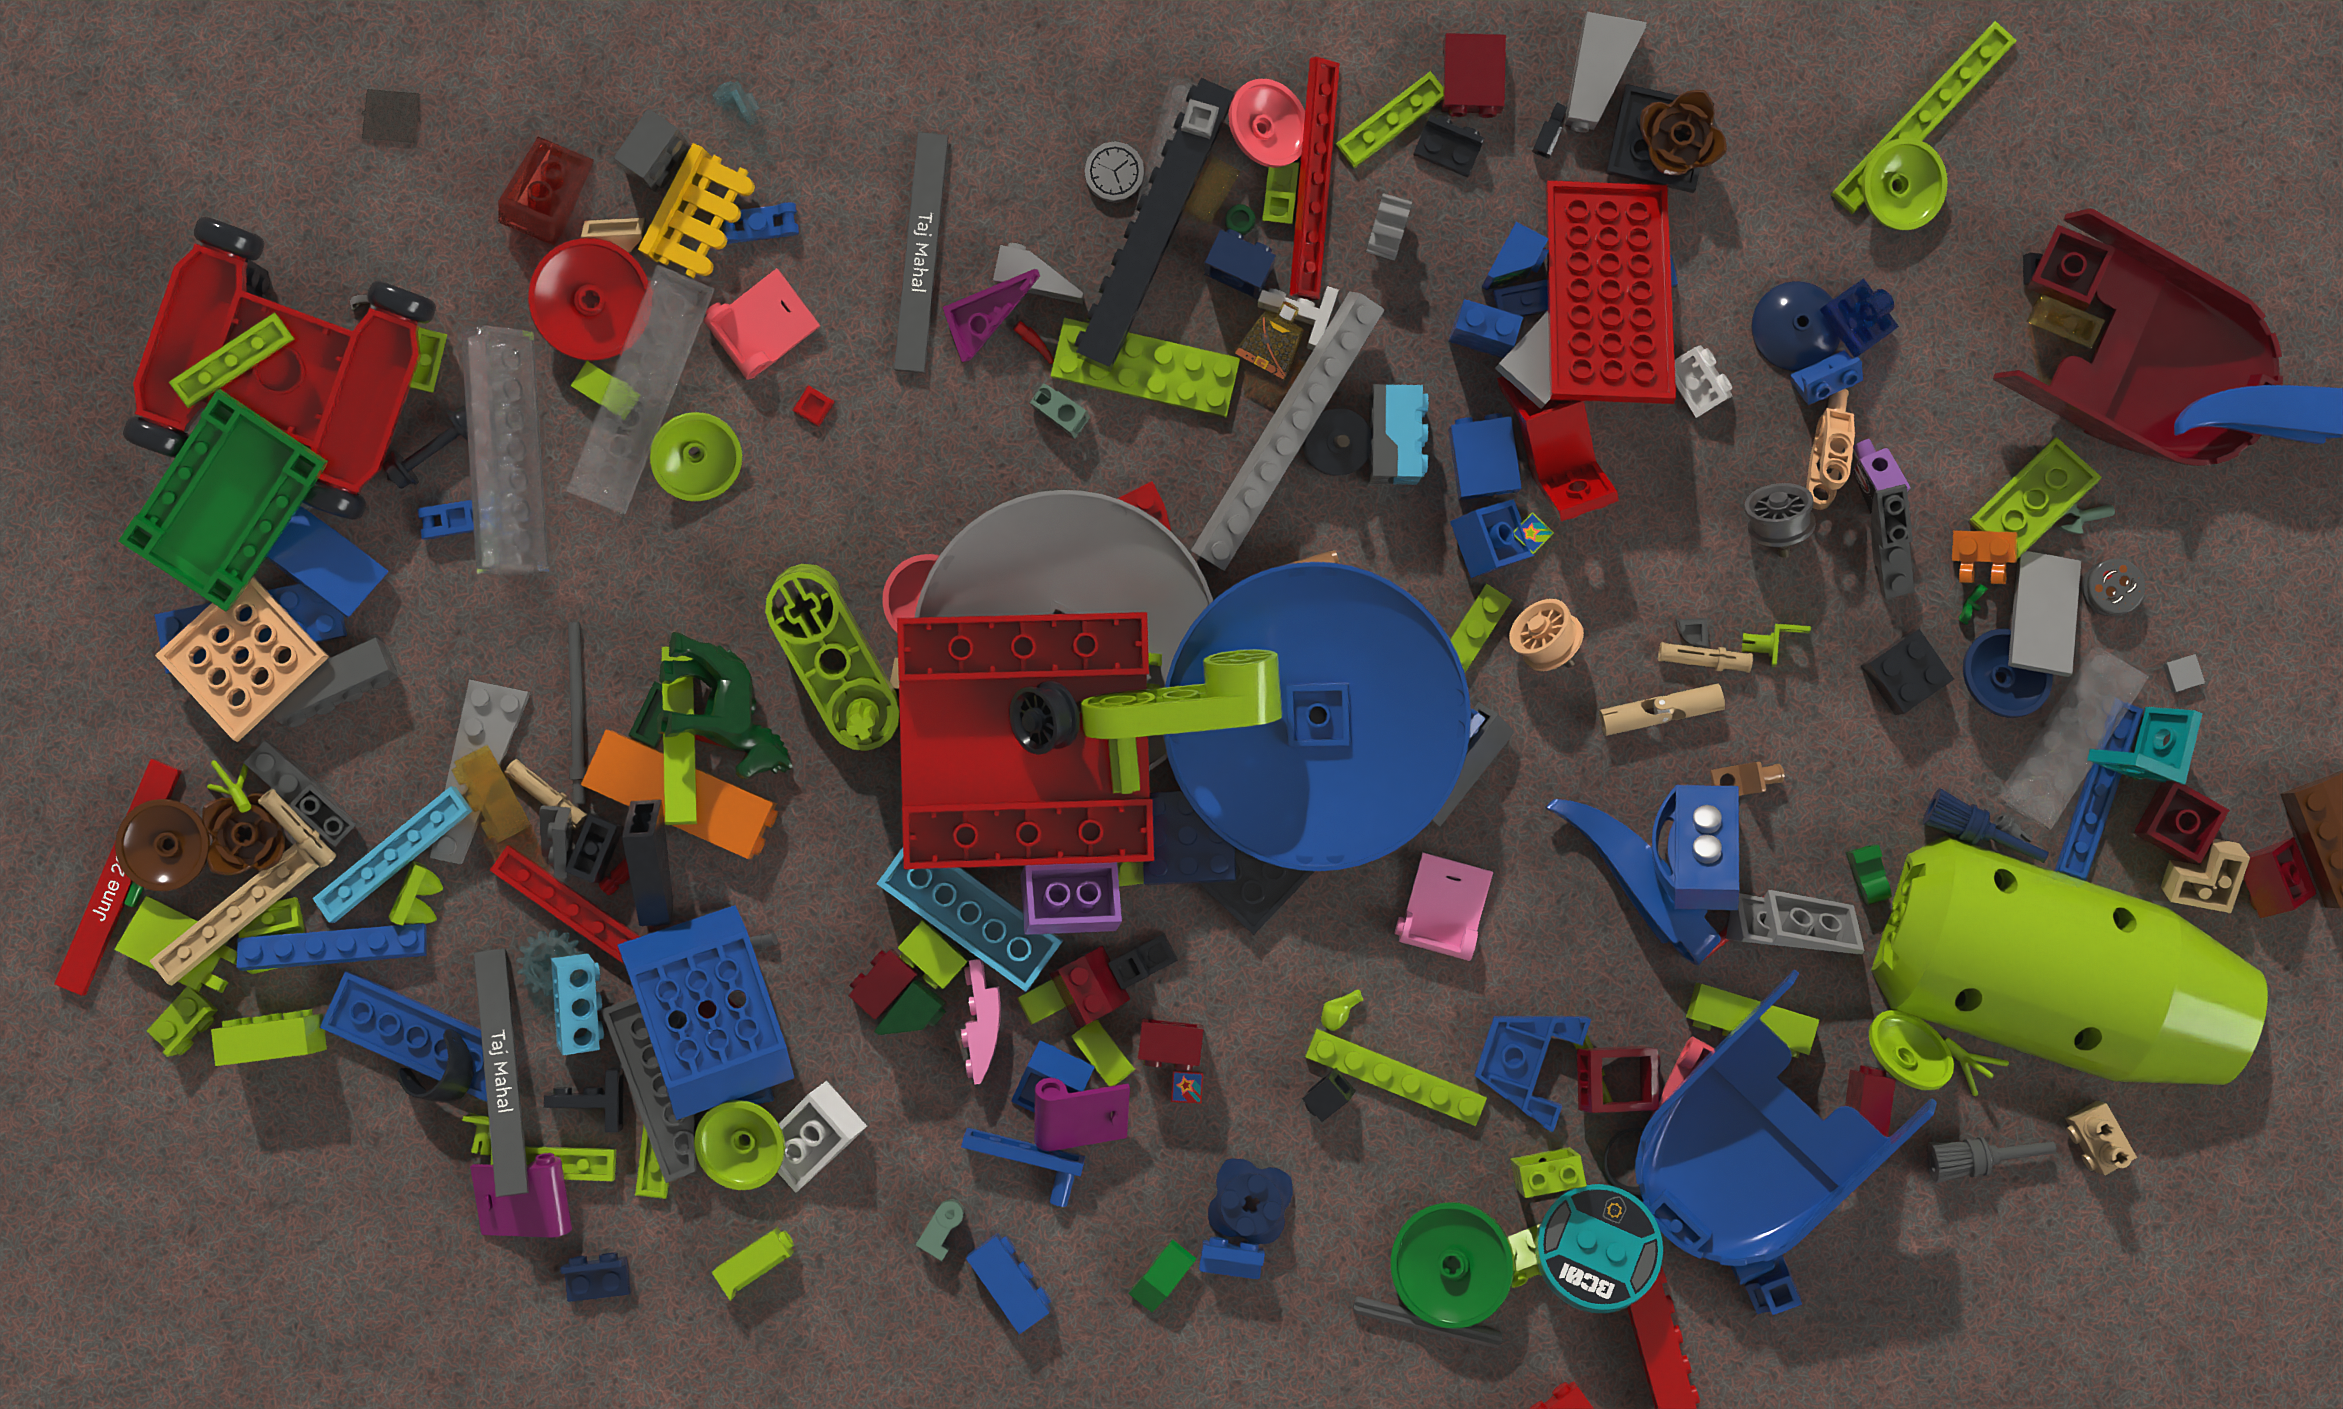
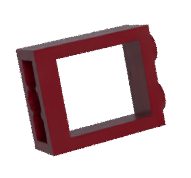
M1647 1046L1577 1048L1578 1110L1589 1113L1658 1110L1659 1101L1661 1100V1088L1658 1084V1071L1661 1066V1060L1658 1055V1048ZM1640 1057L1641 1101L1603 1103L1602 1058Z

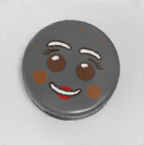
M2109 559L2095 564L2087 571L2082 582L2083 598L2086 604L2100 615L2117 616L2134 610L2141 603L2145 594V580L2141 571L2133 563L2124 559Z

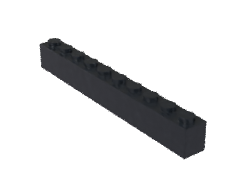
M1204 78L1200 79L1197 86H1191L1186 102L1189 103V100L1192 99L1219 107L1211 138L1208 139L1181 131L1185 113L1180 112L1173 126V129L1177 130L1173 140L1167 139L1163 147L1161 156L1165 158L1161 167L1155 166L1148 182L1152 184L1148 195L1143 193L1138 202L1136 210L1140 213L1136 222L1130 221L1124 234V238L1127 239L1123 250L1118 248L1113 257L1111 265L1115 266L1111 277L1105 276L1101 283L1099 293L1102 296L1098 305L1093 303L1088 312L1086 320L1090 321L1086 332L1080 331L1076 338L1074 347L1077 348V358L1111 372L1226 119L1230 102L1234 96L1233 91Z

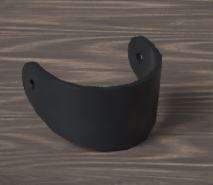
M447 1029L443 1033L448 1051L447 1068L442 1079L432 1090L427 1092L409 1069L401 1068L398 1070L397 1077L399 1083L407 1094L424 1100L452 1103L461 1099L469 1090L474 1075L473 1059L466 1043L453 1029Z

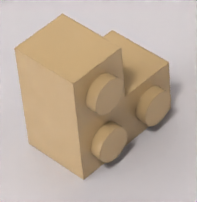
M2214 839L2200 865L2169 860L2161 888L2170 902L2231 913L2250 857L2239 843Z

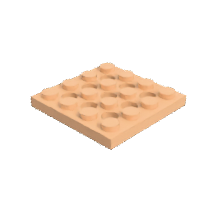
M254 576L228 611L225 612L211 603L155 655L236 742L240 741L329 658ZM251 607L252 616L247 621L241 622L239 619L241 610ZM223 628H228V639L218 643L216 640L217 633ZM264 628H271L272 635L270 639L266 642H260L258 638L260 631ZM289 648L291 650V658L286 663H279V653L283 649ZM200 649H205V660L200 664H195L193 660L194 654ZM242 649H248V659L244 663L237 664L236 654ZM219 670H224L226 673L225 680L219 685H214V674ZM261 670H267V681L257 685L255 682L256 674ZM238 691H244V702L239 706H234L232 703L234 694Z

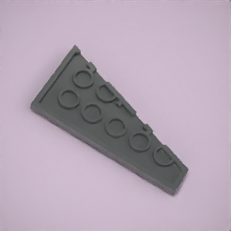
M636 997L602 1009V1014L665 1182L673 1181L697 1171L694 1145L695 1114L679 1120L675 1119L666 1092L667 1089ZM680 1011L672 1012L668 1017V1023L672 1028L680 1029L686 1024V1016Z

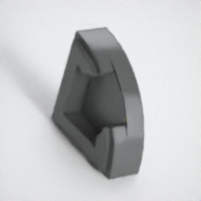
M1707 618L1675 620L1680 636H1683L1682 638L1688 644L1691 643L1694 647L1709 648Z

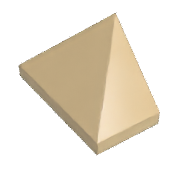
M645 218L584 221L581 238L605 240L618 245L630 253L642 240Z

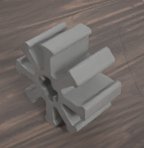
M1383 193L1366 253L1395 261L1412 201Z

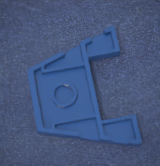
M1493 1016L1474 1075L1505 1099L1518 1106L1528 1116L1542 1124L1544 1128L1554 1132L1562 1104L1533 1095L1532 1093L1551 1036L1583 1046L1591 1018L1587 1016Z

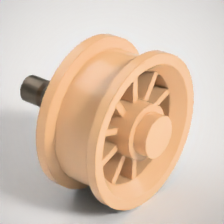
M1545 599L1532 604L1517 617L1511 627L1509 639L1513 649L1523 655L1524 661L1530 668L1536 671H1549L1561 665H1564L1566 668L1574 666L1576 660L1573 656L1582 643L1584 631L1581 623L1571 615L1570 610L1562 601Z

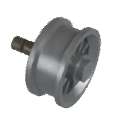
M1791 483L1771 484L1752 492L1744 504L1746 515L1750 518L1747 523L1749 537L1761 545L1777 547L1779 557H1789V545L1805 540L1815 530V517L1811 512L1814 504L1811 492L1800 485Z

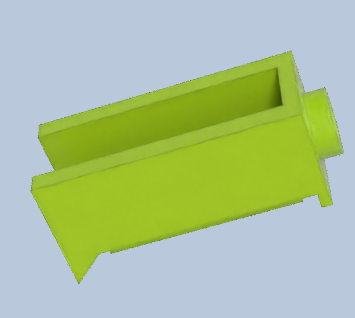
M776 1227L716 1267L712 1274L731 1301L735 1297L736 1291L741 1290L786 1258H789L794 1253L791 1248L794 1246V1242L785 1230L781 1232Z

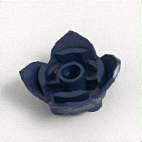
M1227 1159L1217 1174V1195L1210 1202L1208 1208L1209 1224L1213 1229L1225 1236H1240L1249 1242L1258 1244L1274 1242L1284 1229V1212L1291 1202L1293 1195L1291 1177L1278 1168L1268 1167L1259 1169L1245 1159ZM1250 1195L1252 1199L1255 1197L1259 1199L1256 1203L1257 1208L1250 1211V1208L1246 1210L1243 1207L1246 1204L1245 1197Z

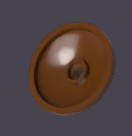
M170 799L151 800L135 807L120 824L115 842L116 856L123 872L137 885L153 891L175 890L192 882L205 867L210 847L209 833L199 814L188 805ZM168 839H172L174 842L172 850L166 846Z

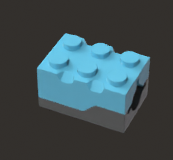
M1373 385L1369 395V428L1372 434V449L1369 456V484L1417 485L1421 477H1424L1425 473H1427L1428 455L1422 454V447L1428 441V424H1422V417H1425V412H1428V394H1423V385Z

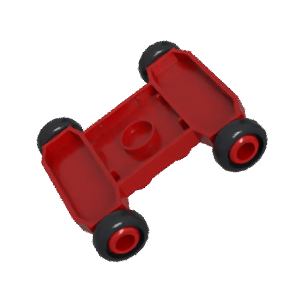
M206 216L201 217L194 228V237L199 242H202L203 245L194 243L193 249L173 268L133 382L137 407L135 414L142 417L134 416L127 420L123 431L124 438L139 447L175 458L190 436L185 431H189L190 426L203 412L215 392L193 407L187 408L169 381L268 316L276 313L294 337V340L220 389L301 444L310 446L313 452L328 461L324 471L302 503L351 520L361 518L366 508V501L358 493L381 470L421 358L418 336L420 326L417 324L418 322L426 324L433 319L436 311L435 303L429 298L389 283L374 281L369 287L367 300L376 309L369 308L367 314L353 331L248 293L246 289V268L248 263L245 261L246 259L254 261L260 258L264 249V240L256 234Z

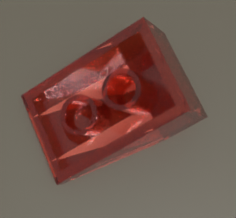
M538 136L498 200V223L555 246L569 221L594 159Z

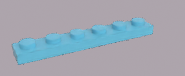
M450 786L312 899L327 921L335 923L473 810L457 787Z

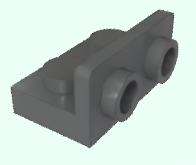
M543 805L539 810L542 856L549 858V865H554L555 878H567L568 873L565 872V869L573 853L571 807Z

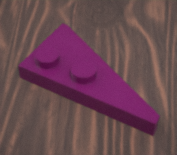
M1032 269L942 307L962 362L970 361L1039 279L1038 269Z

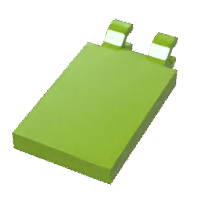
M146 896L114 950L156 970L150 960L198 921ZM228 941L178 980V982L198 992L202 985L205 984L223 993L229 982L213 975L212 972L220 958L237 965V951L227 947Z

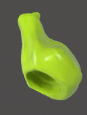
M1357 989L1343 997L1326 1002L1321 1016L1322 1025L1331 1031H1336L1348 1020L1350 1009L1363 1001L1361 991Z

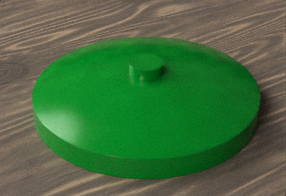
M1444 1202L1420 1210L1403 1225L1393 1244L1391 1275L1399 1297L1416 1316L1435 1326L1453 1329L1464 1328L1484 1321L1504 1303L1514 1280V1254L1506 1233L1489 1214L1469 1204Z

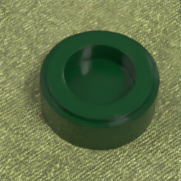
M1234 205L1226 213V227L1246 235L1254 228L1255 214L1246 205Z

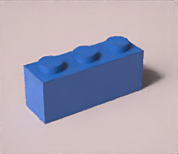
M996 1233L971 1251L966 1259L1018 1334H1021L1050 1313L1051 1307L1049 1303L1052 1300L1042 1286L1037 1289L1031 1278L1034 1277V1274L1024 1261L1019 1263L1013 1255L1016 1249L1007 1236L1002 1238L999 1233Z

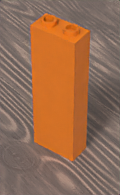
M606 729L581 785L627 806H630L631 801L662 800L665 822L664 753L613 730ZM696 768L697 824L672 826L746 859H752L754 854L760 855L765 845L766 839L762 838L766 827L771 828L775 823L778 811L774 809L777 803Z

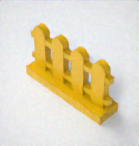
M692 143L638 250L655 262L659 260L660 263L668 266L671 261L686 268L685 274L693 279L696 274L701 276L710 275L713 271V263L705 256L710 247L720 250L726 246L727 237L719 230L723 221L735 223L741 217L740 209L733 203L737 194L749 196L754 192L755 185L747 177L749 172L741 167L736 172L721 165L722 159L716 155L712 157L703 147ZM711 181L728 189L724 199L706 191ZM697 208L715 216L710 225L693 218ZM683 235L701 242L696 252L679 244Z

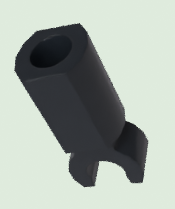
M1556 103L1549 121H1545L1533 147V153L1548 159L1550 158L1562 130L1560 124L1568 108L1567 106Z

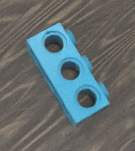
M589 954L551 958L558 1049L562 1055L600 1050L599 1040L604 1038L602 1022L598 1021L597 1010H602L600 992H596L595 982L600 981L598 963H594ZM583 970V974L579 979H570L573 971ZM585 999V1003L581 1008L572 1009V1005L576 1000ZM587 1028L584 1036L574 1038V1033L578 1029Z

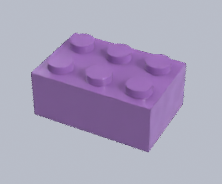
M1117 862L1024 866L1020 877L1025 935L1116 931L1122 922Z

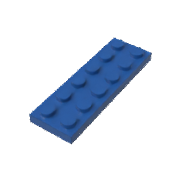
M301 583L267 590L316 643L347 636L343 615L325 600L322 601ZM211 603L155 614L161 649ZM246 607L241 610L239 614L241 622L250 619L252 608ZM223 628L219 630L216 635L218 643L228 639L229 629ZM264 628L260 631L258 636L260 642H266L270 639L272 635L271 628ZM200 649L194 654L193 660L195 664H200L205 660V649ZM248 649L240 650L236 654V660L248 658ZM165 667V672H166V674H172V673Z
M345 971L320 1028L439 1081L443 1077L448 1061V1051L443 1033L447 1029H453L462 1037L473 1059L474 1075L471 1086L466 1093L487 1102L481 1029L353 972Z

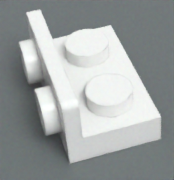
M1701 345L1694 347L1675 360V384L1696 418L1732 397L1730 392L1732 389L1731 383L1724 374L1719 375L1714 367L1716 360L1708 348L1703 349Z

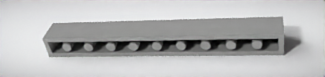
M1349 291L1191 549L1192 552L1225 571L1385 310L1361 293Z

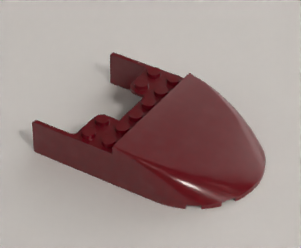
M2088 208L2065 214L2063 219L2065 222L2097 240L2116 248L2095 292L2097 300L2113 309L2112 315L2091 362L2089 363L2077 356L2064 358L2060 362L2050 386L2020 370L1995 373L1993 380L2085 429V434L2120 448L2169 462L2191 466L2219 464L2239 456L2238 454L2249 445L2255 444L2262 436L2261 434L2220 427L2191 428L2185 433L2175 436L2174 423L2188 405L2205 396L2248 386L2283 385V376H2280L2279 357H2282L2280 344L2276 333H2271L2264 318L2266 316L2262 310L2238 290L2095 209Z

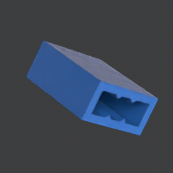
M1464 299L1456 314L1448 342L1504 358L1515 346L1523 317Z
M1502 413L1484 416L1485 420L1473 422L1472 417L1455 420V424L1449 427L1448 432L1458 500L1516 493L1522 489L1511 417L1503 418Z

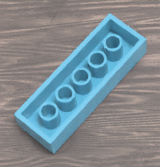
M903 848L877 882V885L1025 992L1029 990L1064 941L1055 934L1025 935L1023 911L963 867L904 869Z

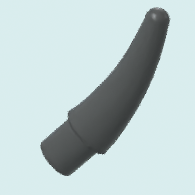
M775 933L749 937L753 949H766L767 946L776 945L778 942Z

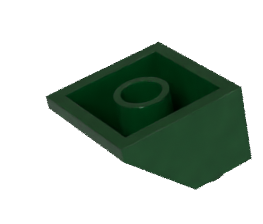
M918 979L912 982L874 1032L878 1035L923 1030L928 1025L933 1028L947 1012L943 1009L946 1001Z

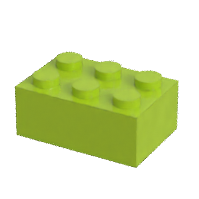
M312 1009L283 1013V1018L282 1013L222 1021V1027L211 1029L215 1066L300 1056L327 1050L325 1030L320 1028L323 1014L313 1015Z

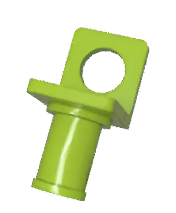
M1775 624L1774 633L1771 632V635L1743 633L1742 642H1754L1755 644L1742 643V652L1769 653V657H1772L1771 667H1776L1779 632L1810 633L1811 626Z
M472 1113L464 1115L462 1121L472 1122L476 1125L471 1152L475 1154L480 1152V1155H491L489 1116Z

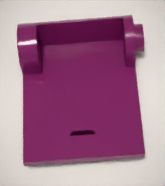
M1056 1078L1042 1079L1035 1087L1034 1142L1036 1146L1044 1151H1055L1127 1138L1129 1084L1068 1093L1065 1084L1061 1080Z
M544 1153L536 1156L535 1160L527 1165L529 1193L497 1198L495 1193L493 1165L473 1164L470 1166L481 1235L558 1237L572 1230L560 1157L554 1156L553 1153Z

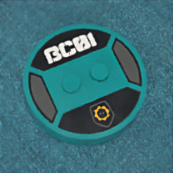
M1590 1184L1586 1187L1568 1191L1548 1209L1537 1231L1535 1254L1539 1271L1545 1283L1558 1298L1582 1311L1610 1313L1632 1305L1651 1288L1662 1265L1663 1241L1654 1216L1638 1198L1614 1186Z

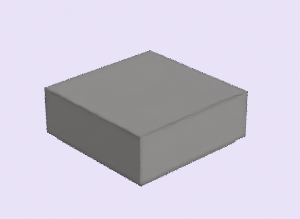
M1190 99L1181 131L1210 139L1219 107Z
M2196 654L2163 664L2172 693L2205 683Z

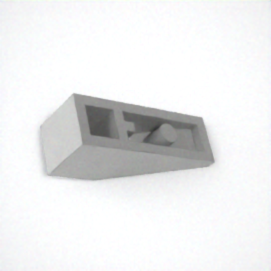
M1009 243L1008 246L1000 245L993 277L994 285L1032 269H1038L1040 277L1027 293L1083 304V292L1031 251H1027L1024 245Z

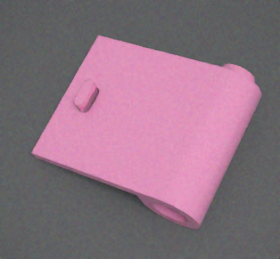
M1422 852L1404 918L1399 917L1394 934L1399 935V942L1470 961L1475 950L1478 937L1477 929L1493 871Z

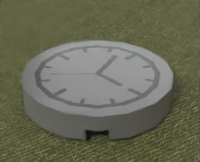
M1116 141L1103 143L1095 148L1087 158L1085 166L1086 183L1091 192L1098 198L1111 203L1123 202L1133 197L1141 187L1145 175L1143 160L1138 152L1128 144Z

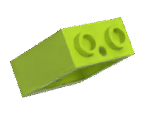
M1570 1147L1510 1159L1516 1189L1525 1198L1587 1186L1581 1155ZM1541 1158H1545V1159H1546L1545 1162H1540V1163H1539V1160H1540Z

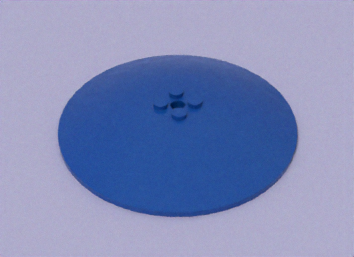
M1303 562L1274 567L1254 574L1233 585L1202 611L1179 644L1171 662L1165 687L1205 684L1203 660L1210 655L1235 650H1269L1278 654L1282 717L1274 722L1247 727L1164 734L1168 759L1184 796L1196 813L1213 831L1237 849L1261 861L1296 870L1330 871L1355 867L1377 860L1413 839L1430 823L1452 793L1461 774L1470 739L1471 705L1467 680L1458 653L1440 623L1421 602L1392 581L1373 572L1332 562ZM1320 706L1326 710L1327 718L1324 723L1318 724L1312 721L1310 712L1313 707Z

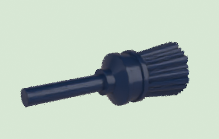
M1941 788L1933 795L1924 814L1923 825L1955 834L1957 839H1963L1970 845H1975L1980 840L1988 842L1991 839L2042 863L2048 857V851L1996 829V824L1990 822V812L1988 810H1982L1975 804L1968 805Z

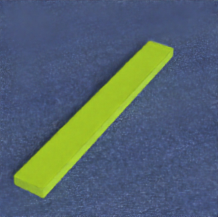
M1994 21L1830 195L1853 214L1865 202L1862 193V178L1866 164L1872 154L1883 144L1891 140L1914 138L1923 141L2017 40Z

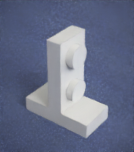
M1327 286L1320 309L1314 307L1315 303L1307 299L1298 298L1295 301L1286 298V293L1277 289H1269V292L1262 290L1258 307L1280 314L1284 304L1296 310L1292 317L1293 319L1314 325L1307 346L1308 349L1314 350L1326 330L1339 290Z

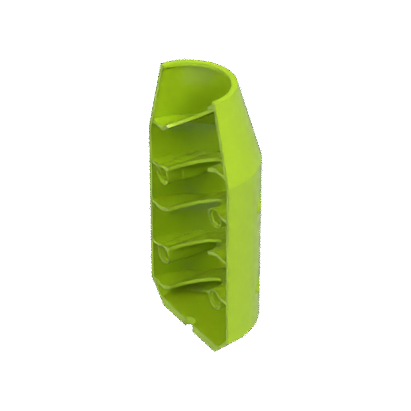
M1943 836L1907 855L1892 902V911L1889 919L1886 921L1871 969L1890 1008L1893 1010H1898L1920 1019L2114 1082L2210 1085L2230 1083L2245 1068L2257 1046L2263 1029L2268 1002L2267 983L2260 970L2170 908L1977 845H1970L1968 842L1949 836ZM1959 994V999L1955 1003L1956 997Z

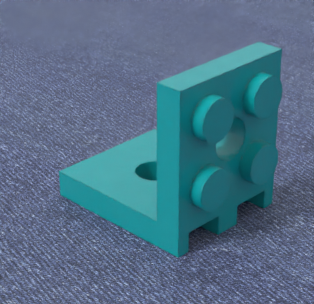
M2145 707L2134 753L2090 749L2087 761L2136 780L2147 778L2163 783L2167 780L2185 785L2203 713L2195 710ZM2170 734L2169 742L2163 746L2165 736Z

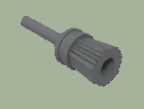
M1977 1137L1974 1140L1964 1139L1963 1142H1928L1926 1151L1930 1175L1936 1184L1967 1175L1971 1178L1978 1175L1988 1176L1991 1174L1993 1165L1999 1164L2000 1160L2055 1154L2056 1145L2054 1141L1997 1148L1996 1145L1989 1146L1983 1137Z

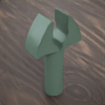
M2075 504L2066 514L2077 519L2071 525L2060 526L2058 529L2070 534L2084 533L2082 529L2084 522L2113 516L2115 514L2114 506L2109 504L2080 510L2077 508V504Z

